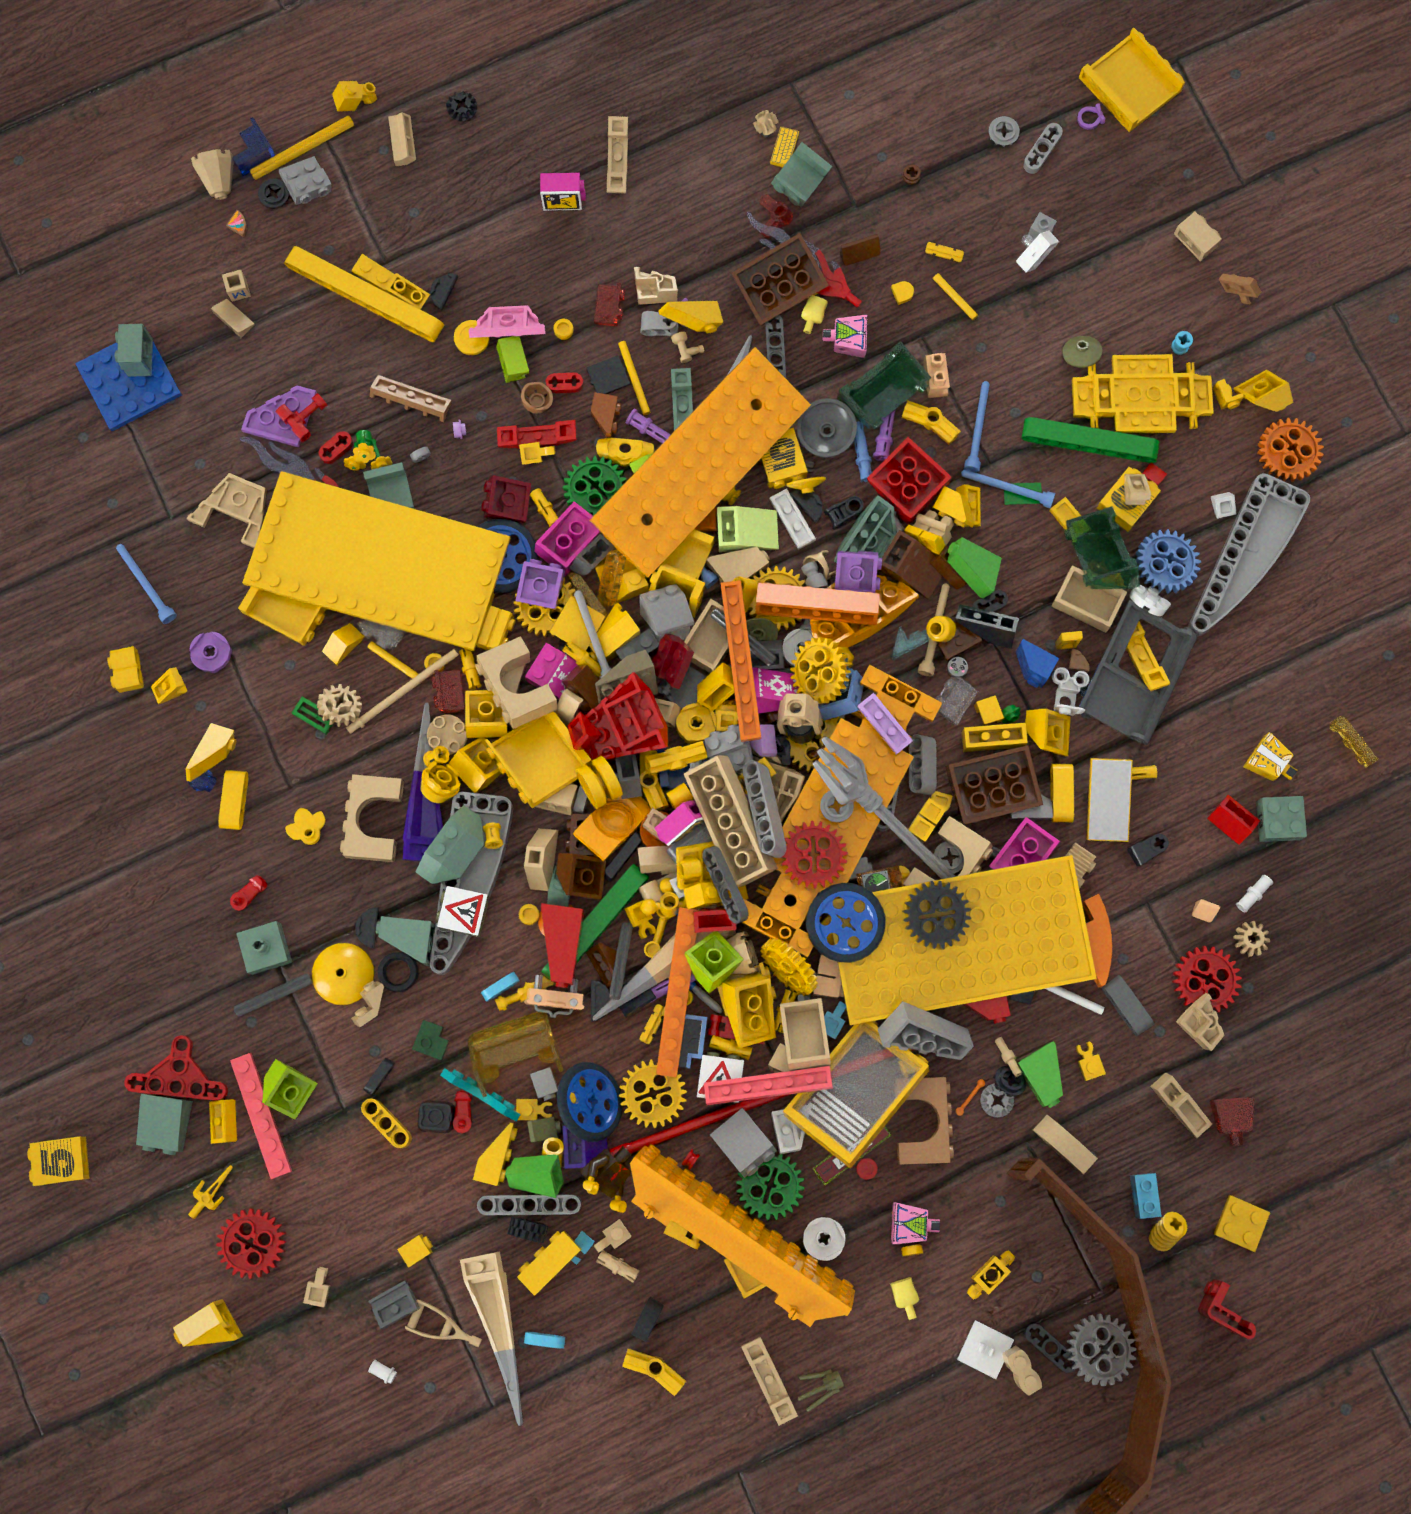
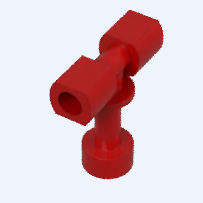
M318 393L311 398L313 402L300 413L297 411L292 413L285 404L275 411L286 425L289 424L292 427L293 433L302 443L311 436L309 430L304 426L306 424L304 419L319 408L322 411L328 406Z

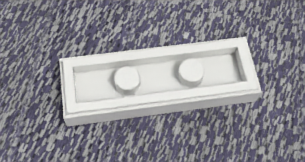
M787 489L769 498L798 550L816 541L815 536Z

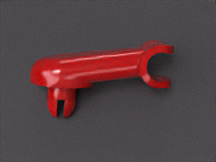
M258 875L250 878V882L231 896L230 904L235 910L247 908L256 895L267 888L266 881Z
M461 1090L455 1094L454 1101H456L453 1127L457 1132L465 1133L472 1126L470 1105L472 1094Z

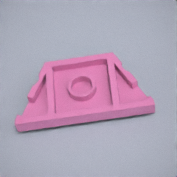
M528 305L489 307L484 312V315L477 320V326L475 328L470 327L469 329L470 338L545 334V325L539 323L538 317L532 313Z

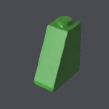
M963 537L956 542H952L948 548L947 562L980 598L983 599L993 593L1002 558Z
M1052 1041L1017 1062L1026 1082L1041 1106L1045 1107L1048 1105L1049 1108L1060 1102L1058 1098L1063 1096L1056 1044Z
M555 1154L514 1158L505 1173L509 1188L553 1198L557 1197L564 1182L559 1158Z

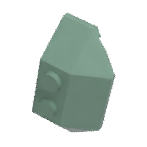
M877 495L859 515L840 544L834 562L837 563L838 551L878 552V557L882 558L896 536L894 507Z
M463 805L448 819L425 851L416 873L431 884L461 878L485 844L481 817Z

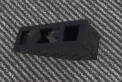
M960 604L955 621L991 644L1012 649L1019 618Z

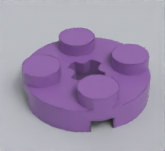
M217 632L199 634L190 645L192 663L204 672H218L227 665L232 654L229 642ZM214 647L215 654L213 656L210 655L209 657H207L208 653L206 652V649H212Z

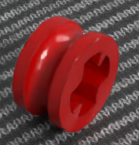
M693 1149L690 1150L681 1164L683 1166L687 1165L688 1170H691L700 1154H694Z

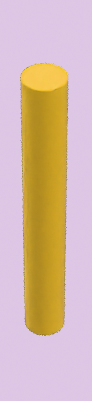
M939 273L933 277V280L972 320L978 316Z
M373 641L369 643L367 648L413 679L418 675L416 671Z

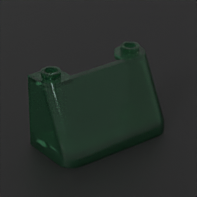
M901 341L893 347L894 351L889 355H885L883 360L858 380L852 381L850 386L846 384L839 390L837 400L846 404L854 416L868 429L880 427L884 423V418L918 391L921 394L930 386L928 382L931 376Z
M1113 506L1066 521L1067 529L1064 530L1066 540H1071L1084 575H1082L1086 587L1089 586L1090 589H1134L1140 587L1138 565L1135 559L1130 558L1121 537L1120 527L1115 522L1116 513Z

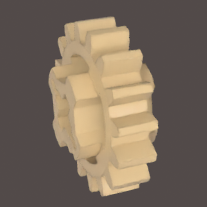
M339 684L338 688L331 685L330 691L324 689L323 694H319V700L317 701L318 714L323 715V721L329 719V725L337 722V726L340 727L341 723L344 722L348 726L349 720L355 722L356 717L360 716L362 703H360L361 697L356 696V690L350 692L349 686L343 689L341 684Z

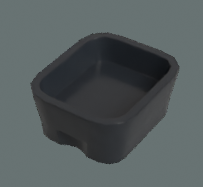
M423 1101L419 1106L418 1128L424 1132H451L453 1130L455 1106L445 1101Z

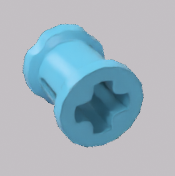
M1187 331L1179 332L1171 344L1173 352L1177 355L1186 353L1193 343L1192 335Z

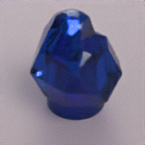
M207 770L191 782L188 781V783L194 790L210 792L217 778L213 776L210 770Z

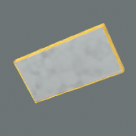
M1090 758L1086 840L1129 842L1133 760Z

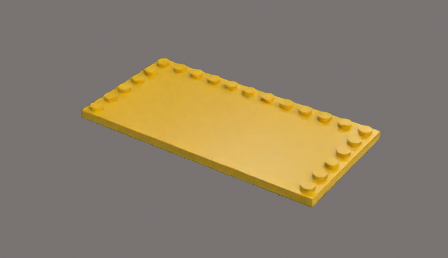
M281 471L242 583L250 587L475 651L511 538L504 534Z
M1072 855L933 881L935 886H937L938 881H942V887L947 882L950 883V889L957 886L956 894L963 892L964 895L961 900H968L969 902L964 906L965 908H971L969 912H966V915L970 916L971 919L965 920V923L970 927L962 928L965 935L958 934L959 942L952 939V946L945 942L944 949L940 948L939 943H937L935 949H932L931 943L924 947V940L917 943V935L910 937L913 930L905 929L909 922H905L903 919L908 917V914L903 913L902 910H908L909 907L904 902L912 901L908 895H916L914 888H918L921 891L922 883L872 892L879 900L885 914L883 939L878 947L862 960L851 963L838 962L849 1025L886 1019L902 1001L924 1011L1097 979ZM924 882V884L927 887H929V882ZM946 896L943 897L940 901L941 906L945 909L950 906V899ZM842 898L834 899L832 902L834 908L841 909L844 906V900ZM857 900L854 902L853 908L856 912L860 913L865 909V904L863 901ZM927 900L921 901V911H928L930 908L929 902ZM935 909V913L920 915L918 918L934 917L938 920L939 916L954 914L955 910L938 912ZM836 915L838 918L841 919L843 923L841 925L842 928L847 926L851 927L855 931V929L849 923V921L851 920L849 917L847 919H844ZM950 917L944 921L946 929L949 930L954 926V921ZM864 920L861 923V929L864 932L871 931L872 923L869 920ZM931 921L924 923V931L929 933L933 930V923ZM832 933L834 945H836L839 938L837 934ZM855 936L848 939V946L852 949L859 946V939Z

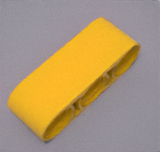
M1051 764L1050 797L1053 809L1052 822L1073 823V764Z
M225 771L219 812V828L242 829L248 787V772Z
M367 1099L363 1102L361 1106L363 1115L394 1147L406 1148L410 1145L412 1141L410 1132L379 1100ZM372 1102L377 1105V1111L374 1114H370L367 1110L368 1105ZM386 1117L392 1123L389 1129L382 1127V1121ZM401 1132L406 1136V1141L402 1145L396 1141V1136Z

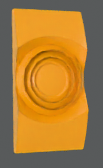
M620 796L615 800L607 798V804L592 812L574 831L573 835L604 862L641 825L644 817L651 811L650 806L641 796L622 799Z

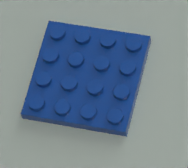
M154 341L152 376H127L115 361V351L118 350L117 343L75 363L111 431L182 396Z

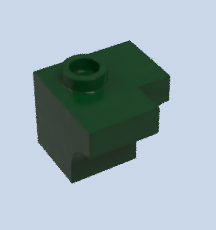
M423 1020L412 1050L443 1060L450 1042L441 1038L444 1027Z

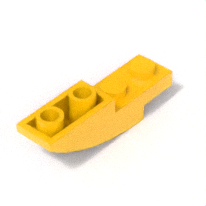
M364 254L360 256L352 269L354 274L369 284L420 310L430 296L423 289L401 275L393 274Z

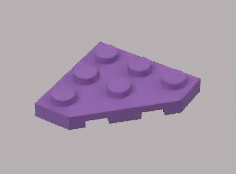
M295 386L290 389L291 391L266 401V404L256 409L253 408L247 411L241 428L242 432L299 447L300 439L293 433L292 427L289 424L286 425L275 411L285 404L292 413L295 411L300 413L313 402L311 398L317 394L316 390ZM310 415L306 419H304L306 422V424L304 425L305 427L307 425Z

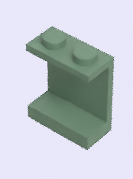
M801 142L771 184L777 192L785 194L792 204L802 207L832 166Z
M402 462L363 472L368 484L370 497L414 509L406 471Z

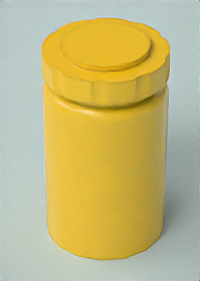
M548 1138L544 1141L542 1155H558L560 1167H562L563 1142L558 1138Z

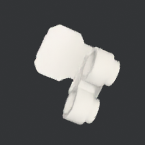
M1057 668L1052 673L1053 682L1059 685L1056 690L1054 711L1071 716L1082 714L1085 712V709L1075 707L1076 694L1080 692V688L1085 687L1089 683L1088 674L1084 671H1078L1070 677L1069 671L1066 668ZM1057 674H1061L1063 679L1058 680ZM1077 677L1082 679V684L1077 683ZM1068 697L1071 705L1060 704V698Z

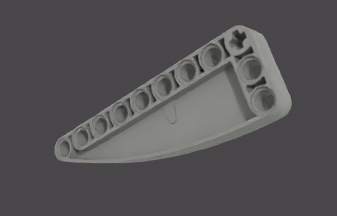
M1260 474L1252 482L1188 627L1195 631L1197 637L1205 634L1230 613L1252 591L1278 559L1293 536L1310 503V495L1306 491L1268 474ZM1276 490L1282 491L1284 497L1279 496ZM1295 498L1300 499L1302 505L1297 504ZM1250 499L1256 500L1258 506L1252 505ZM1242 517L1249 518L1250 523H1245ZM1234 534L1241 535L1243 540H1237ZM1227 551L1232 552L1235 558L1228 557ZM1219 569H1224L1227 572V576H1222L1219 573ZM1211 587H1217L1219 594L1212 592ZM1203 604H1208L1211 607V611H1206L1203 608ZM1195 622H1201L1204 629H1198Z
M459 792L453 797L450 817L461 808L458 802L465 798L467 804L464 805L481 817L482 829L487 823L495 822L501 825L500 839L503 840V845L497 849H488L484 844L462 877L456 879L457 884L455 888L487 894L490 897L507 847L513 817V805L504 796ZM480 801H488L486 809L481 810L478 808ZM501 803H508L509 807L505 812L498 810ZM483 832L484 843H485V841H486V835H485V832ZM447 881L441 882L437 912L441 911L443 903H440L442 892L446 891ZM435 923L430 968L438 975H445L451 970L471 936L439 929L437 927L438 923ZM443 939L448 940V947L440 950L438 947L439 942ZM444 960L446 963L445 968L438 971L435 966L436 962Z

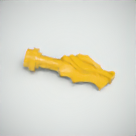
M543 976L541 989L546 990L547 987L553 986L554 983ZM525 982V986L518 988L517 993L511 996H498L495 1002L499 1011L507 1010L506 1007L513 1002L527 1000V991L529 988H534L535 982Z

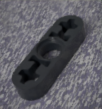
M637 830L606 868L604 879L608 882H611L642 844L640 830Z
M1030 1323L1025 1327V1338L1059 1369L1066 1373L1076 1370L1069 1366L1064 1368V1362L1060 1358H1057V1361L1054 1360L1062 1349L1064 1352L1061 1355L1068 1359L1073 1355L1067 1352L1066 1348L1037 1323ZM1031 1328L1034 1330L1038 1328L1037 1333L1042 1338H1044L1045 1334L1048 1336L1042 1341L1040 1347L1037 1345L1041 1342L1036 1337L1030 1338L1031 1332L1029 1331ZM1052 1341L1056 1344L1057 1350L1053 1354H1048L1045 1351V1345Z

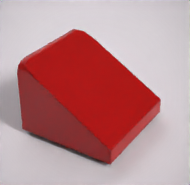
M1152 462L1142 473L1145 474L1148 481H1153L1157 486L1167 475V473Z

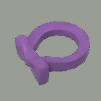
M1097 103L1095 107H1084L1079 111L1077 121L1083 129H1094L1099 123H1105L1100 103ZM1087 111L1097 113L1098 118L1094 123L1086 124L1081 117L1083 113Z

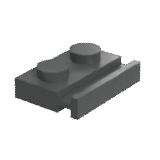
M406 1280L369 1300L380 1329H385L420 1309L413 1291L409 1287V1282Z

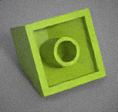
M713 931L685 952L695 979L708 993L720 986L722 982H725L744 960L718 931Z
M275 1059L264 1077L262 1103L296 1119L318 1083Z

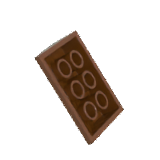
M800 233L731 273L760 325L829 286Z
M1028 745L945 766L963 825L1043 805Z

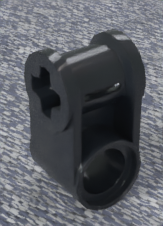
M852 496L826 509L824 513L829 516L833 524V530H837L857 519L863 512V501L857 496ZM856 504L860 508L857 511H852L849 509V506Z
M1156 834L1131 846L1127 851L1138 867L1165 851L1169 846V841L1165 835ZM1160 840L1162 842L1160 847H1155L1154 843Z

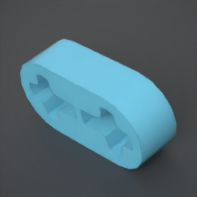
M512 972L483 990L481 994L485 1001L488 1002L516 985L520 980L515 972Z
M525 1332L524 1343L551 1348H564L566 1337Z

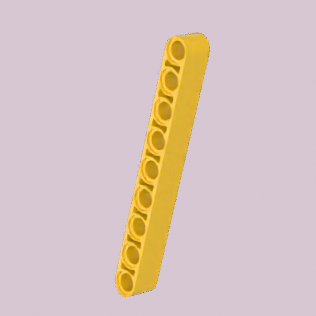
M297 246L292 248L284 262L292 271L430 342H435L444 327V324L439 319Z

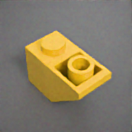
M944 486L933 508L939 511V516L951 517L955 519L953 523L963 528L965 525L973 528L974 521L968 498Z

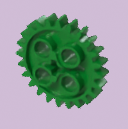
M594 456L593 461L586 457V463L578 460V467L572 465L573 472L567 471V475L570 478H564V483L568 485L563 486V491H567L564 494V498L569 499L567 505L570 506L573 502H576L593 516L627 481L626 477H622L624 475L623 470L618 471V464L612 467L611 459L605 463L604 457L597 461L596 456ZM594 471H598L600 473V476L597 478H593L590 476V474ZM583 476H586V477L588 478V480L590 481V483H589L587 480L583 479L582 477H583ZM591 484H592L594 487H598V486H599V491H598L597 489H593V490H592ZM579 485L586 486L584 491L576 490ZM607 485H613L615 487L612 491H606L604 489ZM601 494L608 497V500H605ZM594 498L601 500L597 505H592L590 501Z
M779 1154L778 1158L774 1155L770 1161L759 1165L758 1170L761 1167H766L770 1172L769 1176L765 1178L759 1176L758 1170L753 1175L746 1176L745 1178L741 1173H738L742 1180L736 1181V1185L742 1186V1188L736 1190V1193L743 1194L739 1202L746 1201L744 1209L752 1208L750 1215L758 1212V1219L762 1215H766V1221H769L770 1215H773L775 1221H777L778 1214L786 1218V1210L792 1214L793 1209L791 1206H799L796 1199L803 1198L798 1191H804L805 1187L799 1186L800 1183L804 1182V1178L797 1177L802 1171L794 1170L797 1163L795 1162L790 1165V1157L783 1160L782 1154ZM777 1168L778 1171L773 1186L776 1188L771 1189L767 1203L763 1204L767 1191V1186L764 1184H769L773 1170ZM782 1174L787 1175L790 1179L786 1185L778 1182V1177ZM754 1187H759L763 1194L755 1198L751 1195V1190ZM778 1194L782 1197L783 1201L780 1205H774L771 1202L773 1195Z

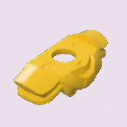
M605 438L597 441L596 450L600 458L611 459L613 464L627 467L639 458L652 454L654 452V445L642 440ZM622 444H628L631 450L628 453H623L619 448Z

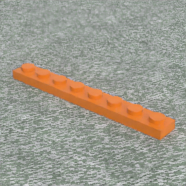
M741 580L721 583L740 739L741 742L760 740L762 737Z
M679 907L656 1075L677 1078L692 972L685 952L696 943L697 933L694 932L693 911H697L695 909Z

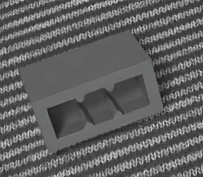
M599 534L576 556L569 569L577 574L587 575L615 546Z

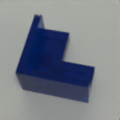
M253 117L250 118L252 126L239 133L248 149L233 157L234 163L242 176L250 173V169L275 156L271 145Z

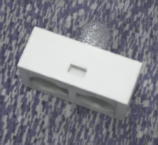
M1050 231L1040 233L1036 239L1030 234H1025L1021 241L1027 249L1016 262L1025 272L1035 270L1059 241Z

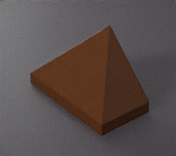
M599 943L586 952L602 982L608 988L612 982L617 951Z

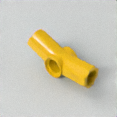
M907 401L902 418L924 425L926 429L932 430L948 445L960 434L961 431L947 420L937 407L928 408ZM934 416L937 418V421L931 422L928 417Z
M700 741L684 747L677 746L667 749L662 753L649 755L644 758V765L650 775L666 770L682 769L687 767V764L705 760L708 757L704 743Z
M657 751L641 752V789L644 792L650 809L654 808L657 811H662L669 807L658 782V773L649 775L644 765V758L657 754ZM646 778H652L654 783L647 786L643 781Z
M627 1349L622 1367L649 1375L674 1396L686 1383V1380L668 1366L662 1358ZM652 1362H659L662 1366L661 1371L658 1373L652 1372L650 1364Z

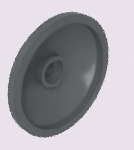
M829 398L819 399L812 402L810 407L799 417L797 433L802 446L808 452L818 457L831 458L844 453L852 445L857 433V423L853 412L843 402ZM830 429L831 433L825 434L824 430Z

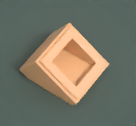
M1201 899L1195 903L1192 916L1206 922H1212L1220 907Z

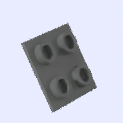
M689 664L680 689L673 688L663 679L657 687L658 692L682 709L689 704L697 702V685L706 676Z

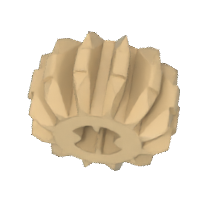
M1255 921L1250 922V924L1245 922L1242 923V928L1238 927L1236 929L1239 935L1233 936V939L1239 940L1235 947L1242 946L1241 954L1247 951L1249 957H1252L1254 953L1258 956L1262 954L1261 950L1265 951L1268 949L1264 943H1269L1270 939L1265 938L1264 935H1267L1269 931L1262 932V924L1256 927ZM1253 935L1252 938L1255 937V942L1250 943L1252 940L1249 941L1248 936Z

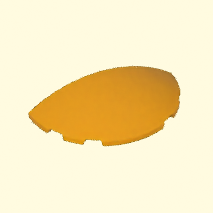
M877 575L880 578V590H875V593L880 594L877 625L810 619L812 637L832 639V642H838V647L848 648L887 626L901 615L919 595L900 581L896 584L888 581L886 576ZM835 583L830 585L828 588L835 590Z

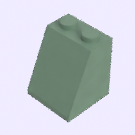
M381 916V921H378L376 925L378 937L424 965L430 966L435 924L431 921Z
M141 1094L136 1145L143 1146L142 1150L155 1152V1148L163 1149V1154L169 1155L183 1152L193 1101Z

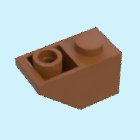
M594 392L591 407L592 418L606 438H612V435L616 434L618 422H615L616 415H620L621 412L618 396Z

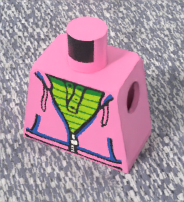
M867 315L835 319L834 329H823V341H834V352L865 358Z
M893 1202L892 1244L927 1241V1232L940 1231V1219H928V1210Z

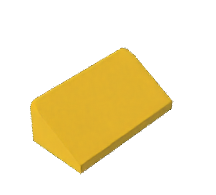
M965 484L957 487L956 492L968 498L974 521L973 527L981 526L980 488Z
M235 1100L209 1101L211 1144L236 1142Z

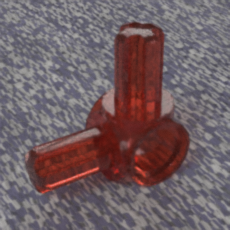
M768 194L760 197L759 202L769 210L771 218L760 230V233L768 239L779 226L783 227L792 222L793 213L784 202H776Z

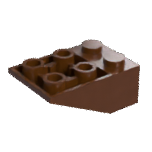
M901 530L897 532L882 556L880 572L897 582L900 581L928 600L943 577L931 565V561L936 555L919 541Z

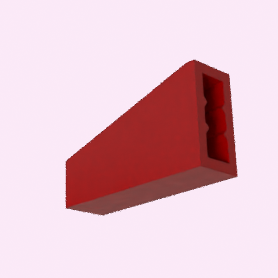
M541 903L551 981L556 983V987L568 988V985L574 984L584 910Z

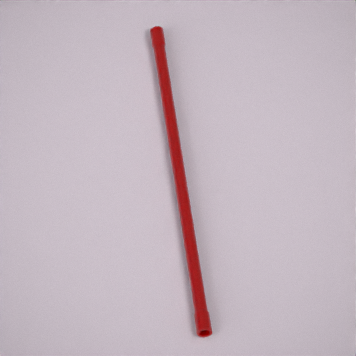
M885 1048L837 1066L831 1072V1078L835 1079L892 1058L895 1055ZM788 1095L744 1100L609 1150L615 1155L624 1146L632 1154L641 1150L644 1146L649 1147L650 1144L655 1145L729 1118L741 1108L748 1111Z

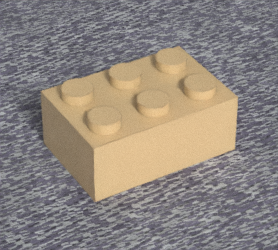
M1071 566L1051 607L1106 633L1111 627L1127 591L1077 567Z
M710 599L684 641L694 651L691 662L709 673L722 663L729 652L727 631L711 618V613L716 608H719L724 613V606Z
M822 999L780 1004L789 1071L831 1066Z

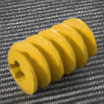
M1177 1212L1165 1214L1150 1231L1148 1239L1153 1248L1163 1252L1171 1249L1186 1234V1220Z

